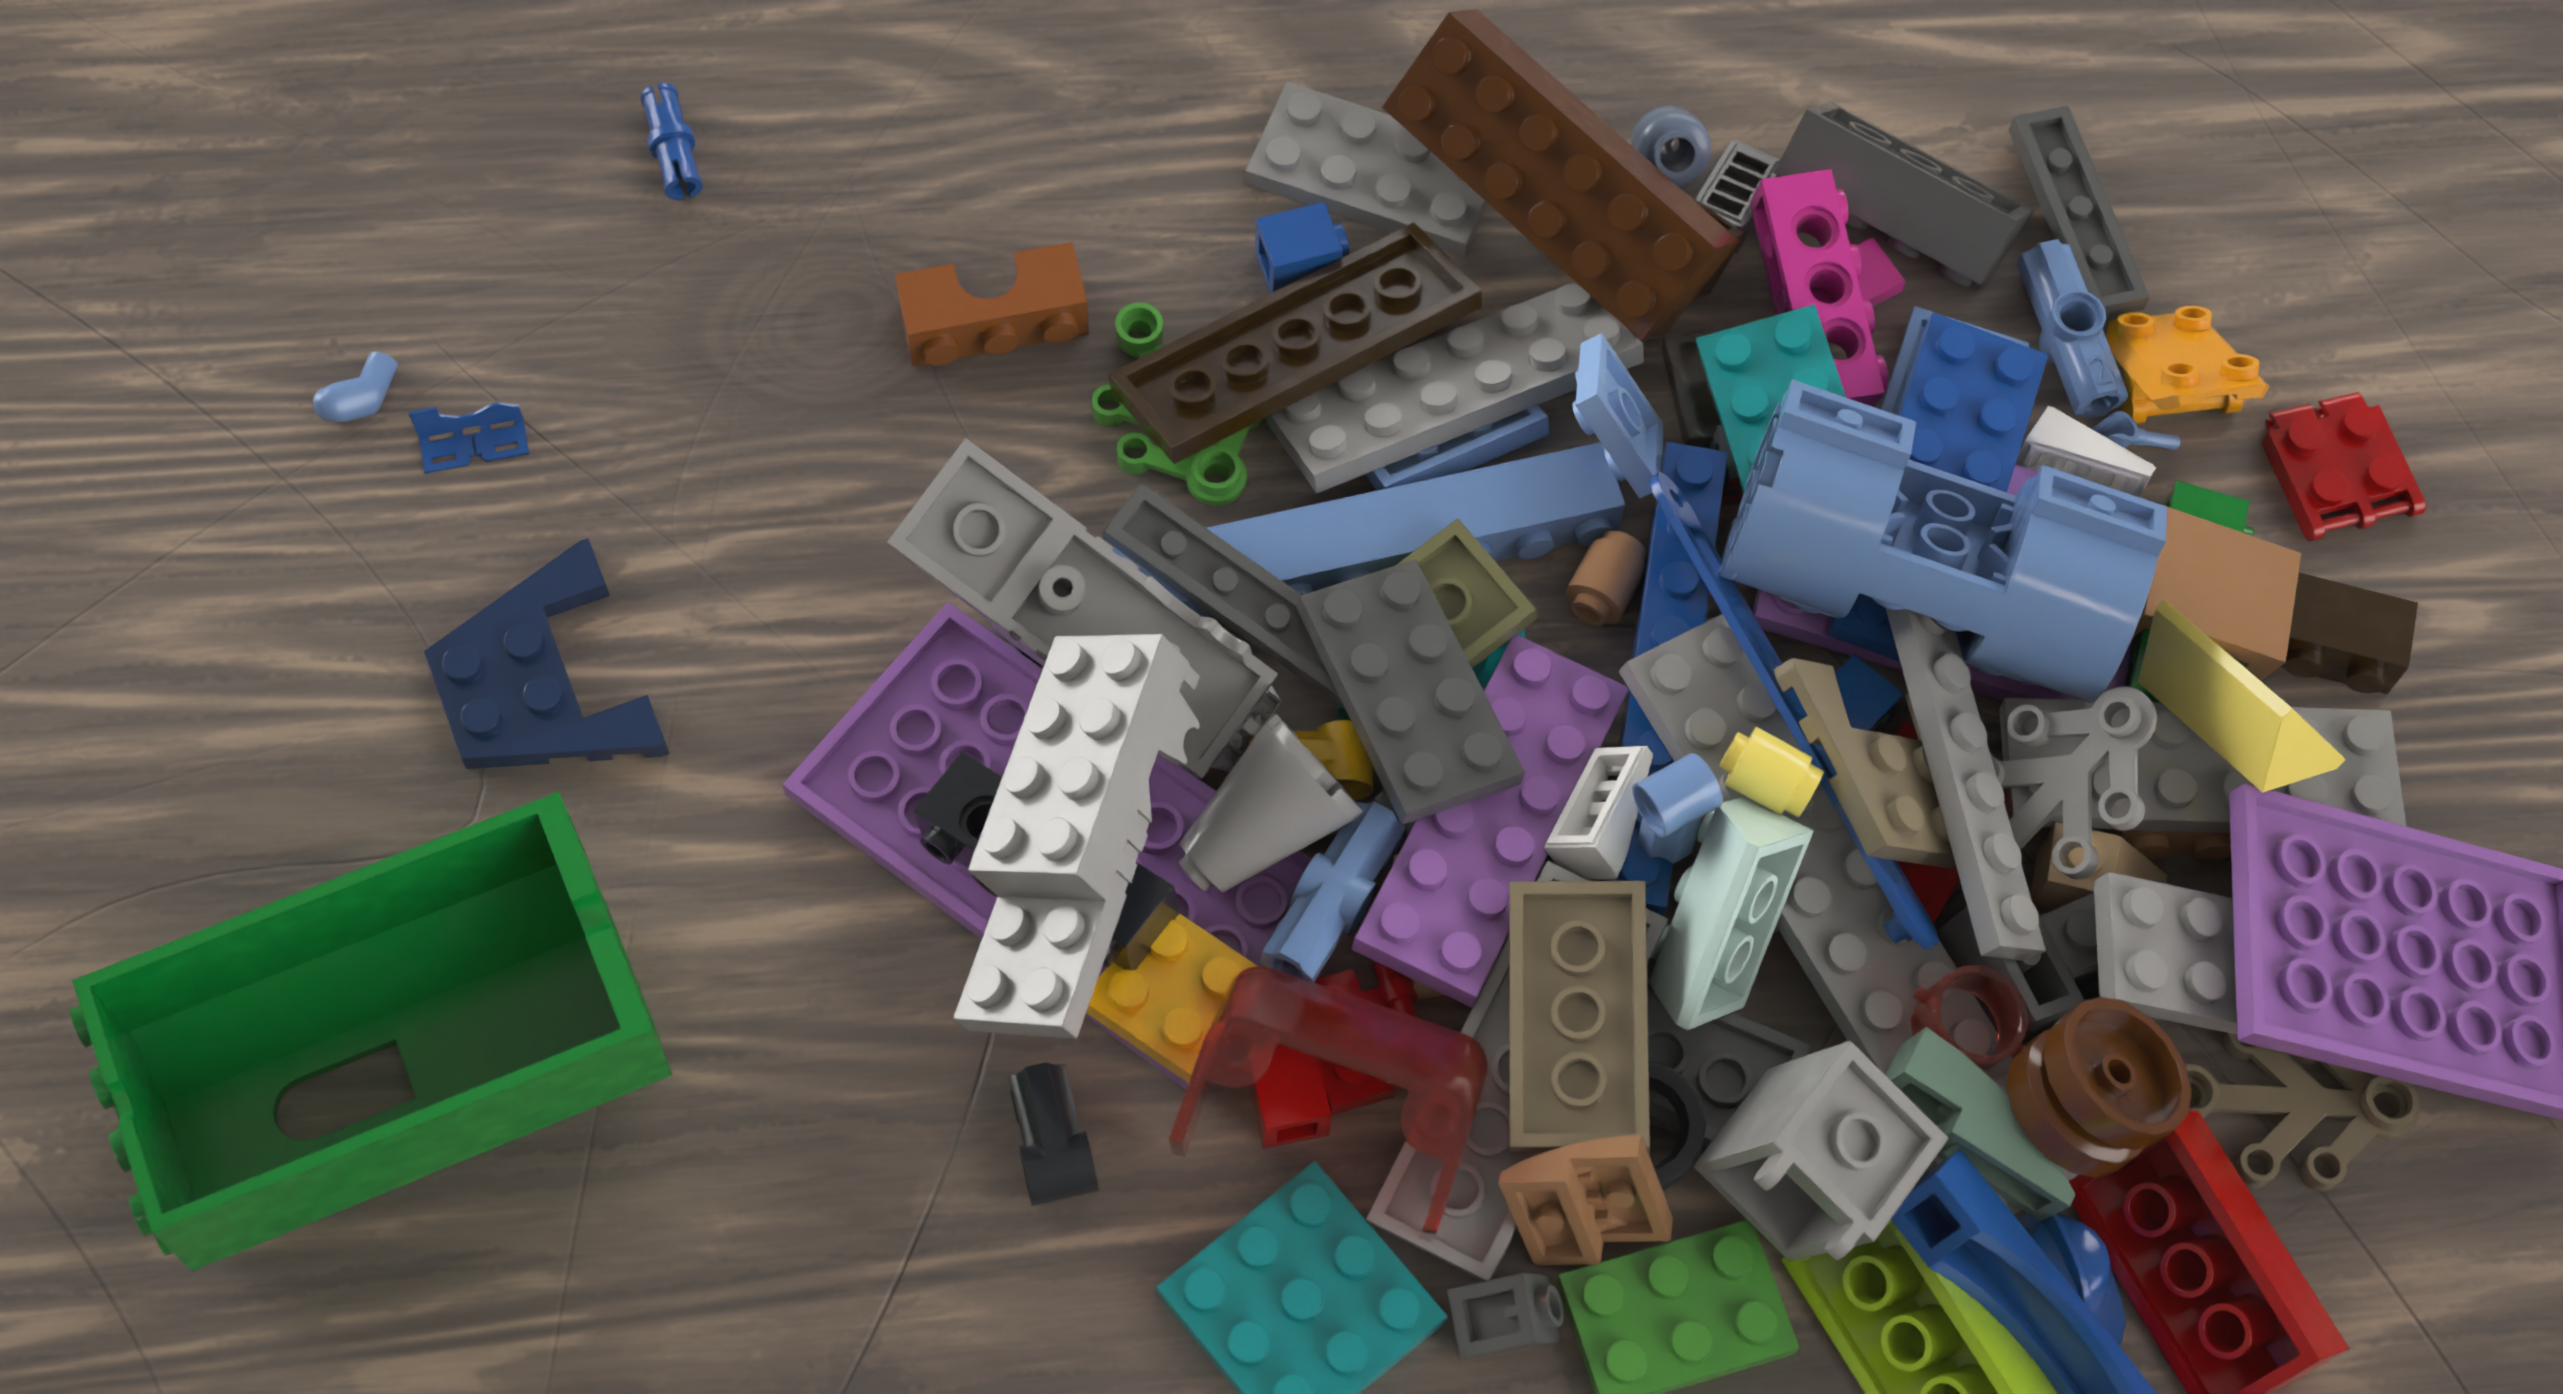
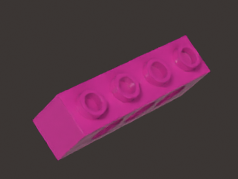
M1832 169L1762 179L1750 201V207L1775 315L1815 304L1827 342L1840 346L1847 356L1845 360L1833 358L1846 398L1875 407L1888 388V370L1883 356H1876L1871 335H1873L1875 330L1874 311L1871 302L1868 299L1863 300L1858 282L1862 271L1861 257L1858 247L1855 244H1849L1845 224L1848 221L1846 195L1842 189H1836ZM1797 233L1811 234L1819 241L1821 247L1813 248L1805 245L1800 241ZM1810 288L1826 290L1832 296L1834 303L1818 301L1812 295Z

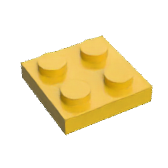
M1179 913L1176 919L1170 921L1150 946L1151 951L1136 970H1124L1114 962L1105 969L1096 982L1086 1013L1190 1084L1267 982L1268 972Z

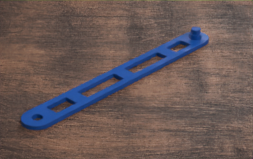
M1658 472L1649 480L1655 498L1799 747L1804 753L1813 757L1812 765L1824 771L1820 780L1822 787L1895 911L1892 914V919L1884 924L1886 933L1896 944L1904 939L1908 941L1914 939L1917 944L1926 950L1933 948L1939 943V937L1927 911L1896 860L1867 856L1829 782V779L1836 776L1837 772L1825 748L1808 742L1799 724V721L1807 717V714L1793 688L1783 692L1776 680L1773 669L1780 666L1782 662L1736 583L1719 576L1722 559L1687 499L1670 478Z

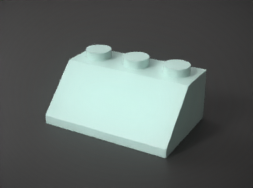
M1745 796L1723 802L1720 807L1707 813L1704 817L1697 836L1698 841L1702 845L1694 865L1685 871L1678 882L1674 896L1675 900L1679 902L1671 924L1666 926L1652 955L1656 964L1648 983L1675 1024L1686 1030L1744 1008L1814 831L1782 814L1779 815Z

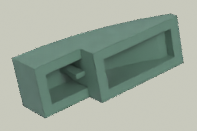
M1927 1027L1900 1045L1885 1075L1949 1138L1936 1156L1944 1160L1958 1149H1961L1998 1195L2039 1221H2043L2071 1206L2075 1193L2061 1167L2047 1159L2026 1137L2012 1112L2008 1095L1995 1081L1964 1053Z

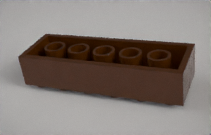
M1479 10L1448 12L1382 105V108L1641 341L1668 332L1739 242L1735 236Z

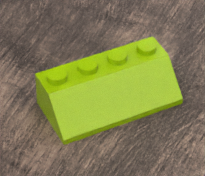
M1891 1219L1874 1242L1853 1246L1839 1260H1835L1828 1252L1789 1261L1786 1257L1781 1259L1865 1394H2058L2037 1363L2013 1335L1974 1298L1952 1281L1930 1269Z

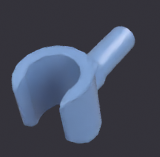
M2116 411L2092 427V430L2103 434L2106 438L2123 448H2127L2129 445H2145L2177 450L2180 445V437L2177 435L2138 428L2135 421L2124 411Z

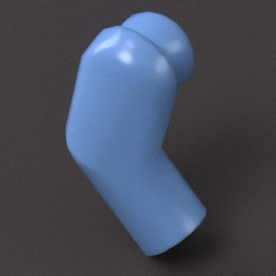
M371 352L360 377L335 382L317 391L313 398L315 413L321 419L334 422H347L375 414L380 409L397 370V361L385 353Z

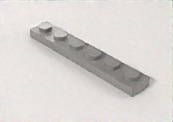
M1886 608L1980 955L2027 961L2046 951L2039 928V915L2031 900L2021 864V852L2014 840L2004 804V792L1997 780L1987 744V732L1980 720L1970 684V672L1964 662L1956 631L1943 627L1931 617L1907 609L1893 610Z

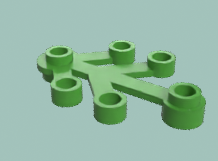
M1132 303L1122 308L1115 319V336L1118 346L1125 353L1138 357V359L1162 348L1160 346L1163 342V318L1161 313L1155 307L1146 303ZM1136 332H1144L1149 335L1141 339L1130 337ZM1110 384L1103 385L1094 391L1091 398L1092 415L1099 424L1112 427L1127 421L1140 425L1112 393ZM1111 400L1119 403L1120 406L1115 410L1109 411L1102 409L1100 404ZM1262 420L1176 464L1171 462L1159 446L1153 445L1146 435L1138 432L1128 433L1121 437L1117 443V463L1124 472L1132 475L1142 474L1152 469L1186 480L1189 492L1198 501L1213 506L1226 505L1236 500L1246 487L1247 470L1244 462L1239 458V454L1248 431L1257 427ZM1132 448H1138L1146 454L1141 458L1132 459L1127 457L1125 452ZM1213 474H1220L1227 480L1221 483H1212L1207 481L1206 478Z

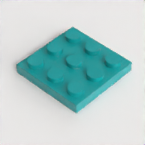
M1316 1161L1311 1163L1156 1287L1158 1297L1238 1394H1361L1442 1327L1448 1317Z

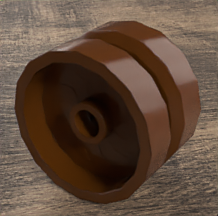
M2104 997L2079 1003L2061 1017L2050 1030L2043 1031L2025 1045L2011 1060L2006 1082L2012 1112L2026 1137L2050 1161L2071 1173L2095 1178L2116 1172L2136 1158L2144 1147L2154 1145L2177 1129L2189 1113L2192 1093L2186 1065L2171 1038L2148 1015L2126 1002Z

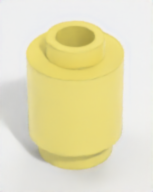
M1757 726L1749 737L1737 732L1719 764L1720 768L1729 772L1724 783L1725 786L1779 815L1785 810L1796 817H1799L1804 811L1824 773L1822 769L1811 764L1812 756Z

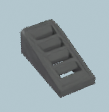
M1732 139L1699 191L1696 200L1746 233L1735 251L1738 254L1754 224L1750 201L1762 179L1779 177L1774 171L1780 158ZM1735 161H1741L1765 173L1764 175L1736 164ZM1731 173L1757 186L1752 188L1727 176ZM1722 187L1726 190H1729L1733 193H1736L1740 196L1747 198L1748 201L1745 202L1743 200H1740L1736 197H1733L1729 194L1720 191V189ZM1713 202L1719 203L1740 212V214L1737 216L1712 204Z

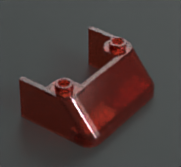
M1256 966L1240 972L1231 981L1204 1038L1169 1138L1172 1153L1182 1157L1186 1156L1211 1082L1229 1088H1245L1255 1084L1266 1074L1276 1046L1409 1090L1401 1114L1402 1133L1413 1149L1421 1154L1443 1161L1419 1235V1239L1432 1242L1437 1233L1487 1075L1488 1062L1481 1045L1464 1033L1269 967Z

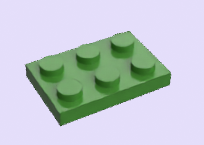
M1748 1220L1604 1261L1600 1265H1591L1563 1273L1558 1276L1556 1281L1594 1394H1665L1794 1355L1800 1348L1757 1231Z

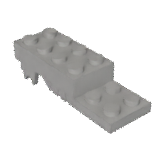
M965 438L887 541V546L992 622L991 628L1043 667L1055 636L1162 634L1169 642L1174 643L1180 648V653L1187 659L1189 666L1200 676L1195 690L1187 683L1185 690L1180 688L1179 691L1200 723L1198 730H1188L1184 736L1183 748L1188 761L1186 765L1180 766L1198 779L1203 778L1209 768L1229 773L1244 753L1241 750L1246 740L1253 738L1262 727L1260 721L1262 719L1267 721L1282 702L1271 685L1278 673L1252 654L1249 644L1230 634L1214 618L1198 615L1175 598L1151 575L1147 577L1140 572L1138 565L1126 556L1120 557L1113 552L1112 549L1114 547L1099 536L1095 538L1086 532L1087 527Z
M1162 634L1055 636L968 868L971 874L998 896L953 1017L956 1022L968 1031L1076 1039L1078 1037L1127 896L1125 894L1127 885L1132 882L1137 868L1135 862L1145 845L1149 822L1152 823L1149 776L1156 756L1159 755L1175 765H1186L1188 758L1183 748L1184 736L1188 730H1198L1200 726L1199 721L1179 692L1180 688L1185 690L1187 683L1195 690L1200 676L1189 666L1187 659L1180 653V648L1174 643L1169 642Z

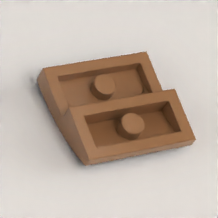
M1642 1135L1615 1136L1566 1145L1521 1161L1500 1172L1498 1184L1534 1266L1600 1265L1604 1242L1670 1241L1673 1216Z

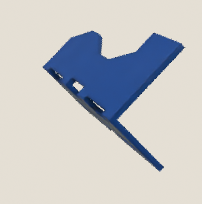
M493 403L475 413L461 416L439 414L437 407L409 412L420 440L425 474L464 467L471 463L470 457L475 456L472 434L463 435L462 430L468 427L479 425L481 427V432L474 433L473 437L476 455H482V459L485 462L529 454L524 418L518 404ZM509 421L515 422V426L491 430L490 427L493 424ZM451 432L454 435L453 438L429 441L430 436ZM518 443L519 448L496 452L495 447ZM455 455L456 460L433 464L432 459Z

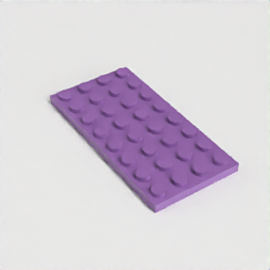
M947 602L782 784L784 793L982 940L997 897L983 889L975 881L967 867L956 860L951 865L945 864L932 856L922 846L920 842L922 835L913 810L961 752L1003 777L1043 668ZM1157 755L1149 776L1152 823L1149 822L1146 831L1148 836L1142 853L1138 854L1136 862L1174 886L1178 909L1181 915L1268 972V980L1190 1084L1087 1013L1085 1016L1190 1094L1194 1095L1282 986L1283 983L1275 979L1270 970L1260 962L1262 951L1266 943L1271 939L1279 922L1283 920L1292 906L1291 899L1312 859L1299 850L1224 893L1214 884L1204 892L1178 863L1187 855L1179 843L1216 791L1180 765H1175ZM1102 966L1099 977L1107 967Z

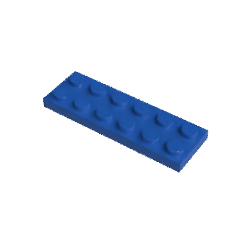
M1933 312L1926 323L1897 413L1898 416L1916 421L1912 452L1909 460L2007 493L2049 354ZM1859 593L1851 610L1844 618L1837 619L1832 617L1827 632L1828 636L1900 662L1886 608L1878 604L1872 597ZM1956 631L1960 646L1965 631Z

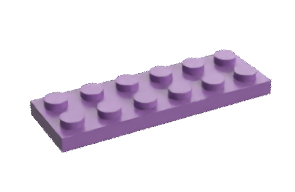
M1516 634L1510 640L1484 693L1525 771L1521 784L1416 820L1354 939L1351 950L1472 1008L1510 933V882L1536 880L1548 856L1544 846L1595 748L1602 747L1627 696L1628 686Z

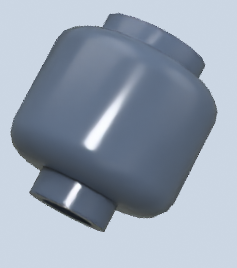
M1672 105L1654 108L1643 115L1634 127L1630 145L1678 187L1687 186L1698 179L1707 168L1712 153L1710 136L1704 125L1685 108Z

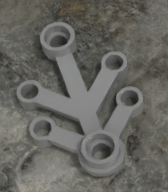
M2126 686L2112 688L2103 693L2091 709L2044 713L2038 707L2031 704L2018 706L2008 717L2007 730L2010 736L2024 747H2040L2049 738H2086L2071 755L1999 761L1991 755L1997 780L2001 784L2002 789L2041 786L2009 820L2014 840L2020 850L2063 805V838L2054 846L2052 860L2055 867L2071 879L2080 880L2087 878L2095 871L2098 865V853L2092 845L2091 774L2108 756L2111 788L2106 790L2099 799L2098 811L2100 816L2113 828L2122 831L2135 828L2144 817V803L2138 796L2137 749L2145 745L2152 737L2157 724V713L2154 704L2143 692ZM2123 708L2130 709V718L2127 723L2121 727H2112L2111 719L2115 713ZM2031 717H2038L2037 729L2030 735L2022 736L2021 726L2024 721ZM2120 799H2130L2131 808L2124 817L2113 818L2112 809L2115 803ZM2082 847L2085 852L2083 861L2076 867H2067L2066 859L2069 852L2074 848Z

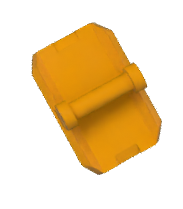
M2184 306L2178 308L2175 313L2153 316L2145 313L2130 312L2124 313L2117 320L2109 322L2105 337L2113 357L2124 369V385L2128 392V398L2124 405L2120 406V410L2127 413L2136 424L2145 423L2147 417L2211 409H2219L2222 414L2237 413L2241 411L2244 399L2258 397L2262 399L2270 386L2258 375L2259 360L2249 355L2238 354L2211 326L2212 312L2207 308Z

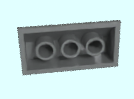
M1833 102L1806 109L1774 171L1779 176L1832 169L1836 189H1842L1847 198V224L1861 230H1867L1869 225L1890 235L1887 244L1892 248L1913 258H1918L1920 253L1942 263L1938 269L1941 274L1964 286H1970L1972 281L1981 285L1992 277L2034 212V209Z

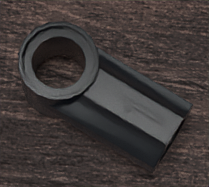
M1045 1062L1027 1066L1017 1074L1009 1076L1010 1093L1023 1140V1145L1019 1146L1031 1205H1040L1099 1191L1086 1131H1080L1066 1065Z

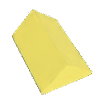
M2165 599L2155 608L2138 683L2262 793L2335 770L2346 760L2292 707Z

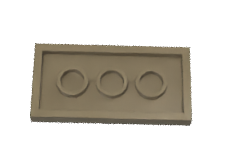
M1511 881L1510 1153H1544L1566 1145L1615 1136L1642 1135L1649 1154L1645 881Z

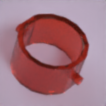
M1982 965L1961 966L1942 977L1926 990L1918 986L1913 994V998L1917 1000L1910 1022L1913 1036L1924 1028H1929L1964 1053L1983 1072L1988 1071L2013 1054L2017 1055L2025 1046L2022 1041L2029 1027L2025 1000L2015 984L1997 970ZM1946 989H1961L1973 993L1987 1004L1995 1017L1998 1030L1996 1049L1992 1055H1978L1966 1051L1951 1039L1943 1026L1940 1013L1942 995Z

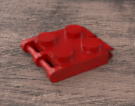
M2356 392L2319 401L2320 407H2315V411L2310 404H2305L2269 413L2270 418L2265 420L2268 432L2261 444L2307 541L2311 542L2322 539L2326 531L2355 525L2358 529L2372 527L2376 519L2404 512L2408 517L2424 514L2426 509L2425 499L2380 406L2368 407L2361 393ZM2397 497L2399 500L2398 502L2372 507L2371 505L2372 502ZM2343 509H2347L2349 512L2348 514L2322 520L2320 516L2322 514L2331 513Z

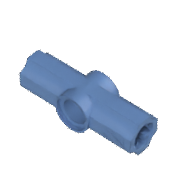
M2059 239L2038 243L2034 248L2020 255L2017 267L2042 329L2038 338L2039 350L2049 354L2047 360L2056 365L2074 414L2084 416L2085 420L2105 416L2111 410L2123 406L2128 398V392L2102 329L2106 320L2105 307L2098 298L2088 293L2069 245L2060 243Z
M1375 801L1371 804L1357 802L1363 813L1354 821L1341 827L1324 855L1319 852L1313 857L1296 886L1291 899L1292 906L1283 920L1279 922L1271 939L1266 943L1262 951L1260 962L1270 970L1275 979L1292 988L1299 986L1310 989L1344 934L1350 936L1354 932L1372 901L1377 888L1376 881L1401 845L1406 827L1398 821L1392 810Z

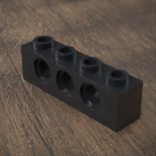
M961 752L913 810L922 835L920 839L922 846L932 856L945 864L951 865L956 860L969 868L979 841L976 837L984 828L1002 777ZM1135 862L1137 868L1132 882L1128 883L1125 891L1127 896L1102 965L1104 967H1110L1114 962L1124 970H1136L1151 951L1150 946L1170 921L1175 920L1179 915L1174 886ZM972 874L975 881L983 889H985L993 896L998 897L994 892H992L987 886H985L980 880H978Z

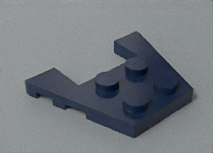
M588 538L574 544L424 651L460 757L466 769L549 764L550 758L587 756L589 761L613 760V755L644 753L645 758L662 757L670 754L648 695L587 717H583L548 623V618L610 596Z

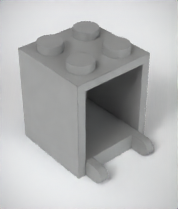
M1847 1041L1768 1068L1693 1167L1789 1261L1827 1252L1835 1260H1839L1853 1246L1871 1243L1876 1240L1949 1138L1851 1041Z

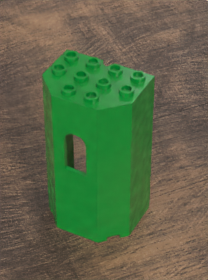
M560 792L548 795L72 980L80 1004L70 1008L72 1023L84 1047L93 1046L99 1067L89 1070L94 1092L105 1110L114 1107L120 1121L117 1123L119 1129L109 1133L110 1144L121 1169L124 1172L132 1170L139 1192L129 1196L133 1217L139 1230L145 1237L151 1234L155 1236L165 1256L173 1253L189 1269L195 1271L673 1075L620 935ZM397 1044L416 1098L311 1140L293 1139L280 1130L277 1122L278 1106L283 1096L293 1086Z

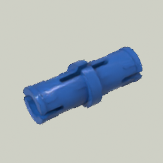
M657 83L662 98V104H659L656 101L652 85L648 86L642 91L640 99L651 131L647 137L649 150L652 156L659 161L665 194L673 200H684L685 197L680 179L683 178L684 182L686 181L689 195L692 198L700 193L703 185L692 154V150L695 147V138L690 126L684 124L678 100V91L675 86L669 83Z

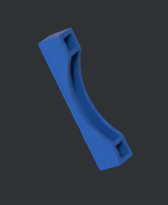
M1961 1149L1955 1151L1920 1177L1891 1217V1221L1930 1269L1952 1281L1974 1298L2013 1335L2037 1363L2059 1394H2157Z

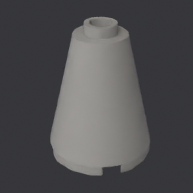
M1276 713L1262 726L1179 843L1187 855L1178 863L1204 892L1214 884L1224 893L1354 821L1363 813V810L1320 760L1303 743H1300L1299 737Z

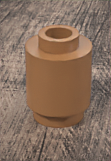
M1611 530L1605 532L1601 539H1596L1591 543L1565 590V596L1571 604V610L1580 620L1594 626H1601L1604 623L1613 624L1621 620L1646 571L1645 561L1648 553L1646 548L1637 539L1626 533Z

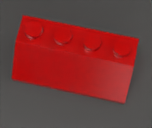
M2198 1109L2189 1111L2177 1129L2154 1145L2144 1147L2136 1158L2116 1172L2096 1178L2078 1175L2068 1181L2075 1193L2072 1201L2074 1209L2082 1222L2094 1230L2107 1247L2112 1271L2188 1394H2271L2350 1349Z

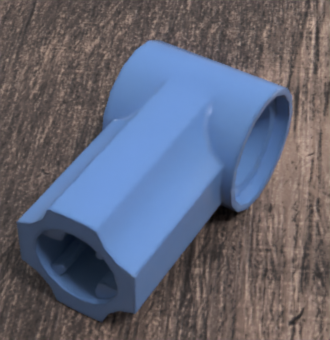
M1690 753L1632 786L1633 798L1642 816L1637 841L1649 858L1660 857L1667 859L1671 863L1680 861L1692 853L1702 816L1723 804V796L1717 779L1710 767L1700 756Z

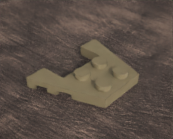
M1791 658L1773 669L1782 691L1785 692L1793 688L1807 714V717L1800 720L1799 724L1808 742L1825 748L1837 772V775L1829 779V782L1867 856L1957 869L1909 693L1905 697L1918 740L1852 728L1849 724L1832 665Z

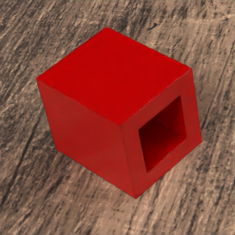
M1278 1037L1263 1042L1258 1046L1257 1051L1248 1052L1247 1078L1263 1149L1329 1136L1332 1115L1314 1039L1297 1043V1039L1294 1037Z

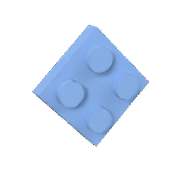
M1600 333L1581 343L1579 369L1575 372L1577 392L1576 401L1572 404L1573 412L1582 430L1587 435L1595 433L1604 446L1605 458L1613 475L1621 482L1627 480L1638 497L1642 498L1652 493L1649 480L1662 470L1664 424L1604 335Z

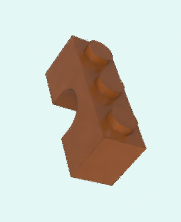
M1073 242L1013 252L1016 282L1005 294L990 299L978 298L967 293L958 282L954 263L894 274L899 308L912 367L924 364L946 365L957 358L983 353L1005 354L1021 346L1042 342L1064 343L1076 336L1089 334L1088 303Z

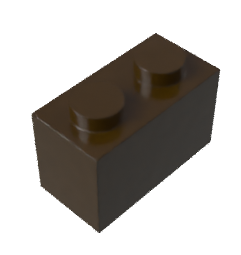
M2299 572L2286 663L2280 667L2294 676L2306 678L2317 676L2344 683L2350 689L2360 693L2379 692L2388 694L2409 668L2418 602Z

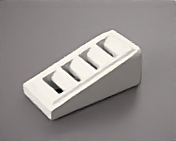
M2050 406L2046 408L2029 433L2015 464L2039 471L2041 464L2137 497L2141 496L2156 469L2148 461Z
M1647 746L1595 748L1544 846V849L1557 866L1586 880L1617 879L1626 859L1639 811L1633 798L1632 786L1648 776L1653 753ZM1619 775L1617 780L1607 781L1608 776Z

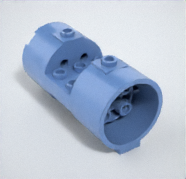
M1791 380L1787 392L1784 393L1782 402H1778L1751 467L1737 514L1739 519L1735 518L1732 522L1722 556L1719 576L1776 595L1779 599L1793 603L1805 612L1823 613L1837 619L1844 618L1849 613L1860 593L1872 597L1883 607L1893 610L1907 609L1931 617L1947 629L1965 631L1962 650L1964 662L1974 665L1986 674L1994 676L2003 675L2021 682L2024 680L2088 703L2096 701L2114 677L2143 612L2153 581L2158 556L2166 543L2167 507L2041 464L2036 477L2028 478L2016 496L1909 460L1912 452L1916 421Z

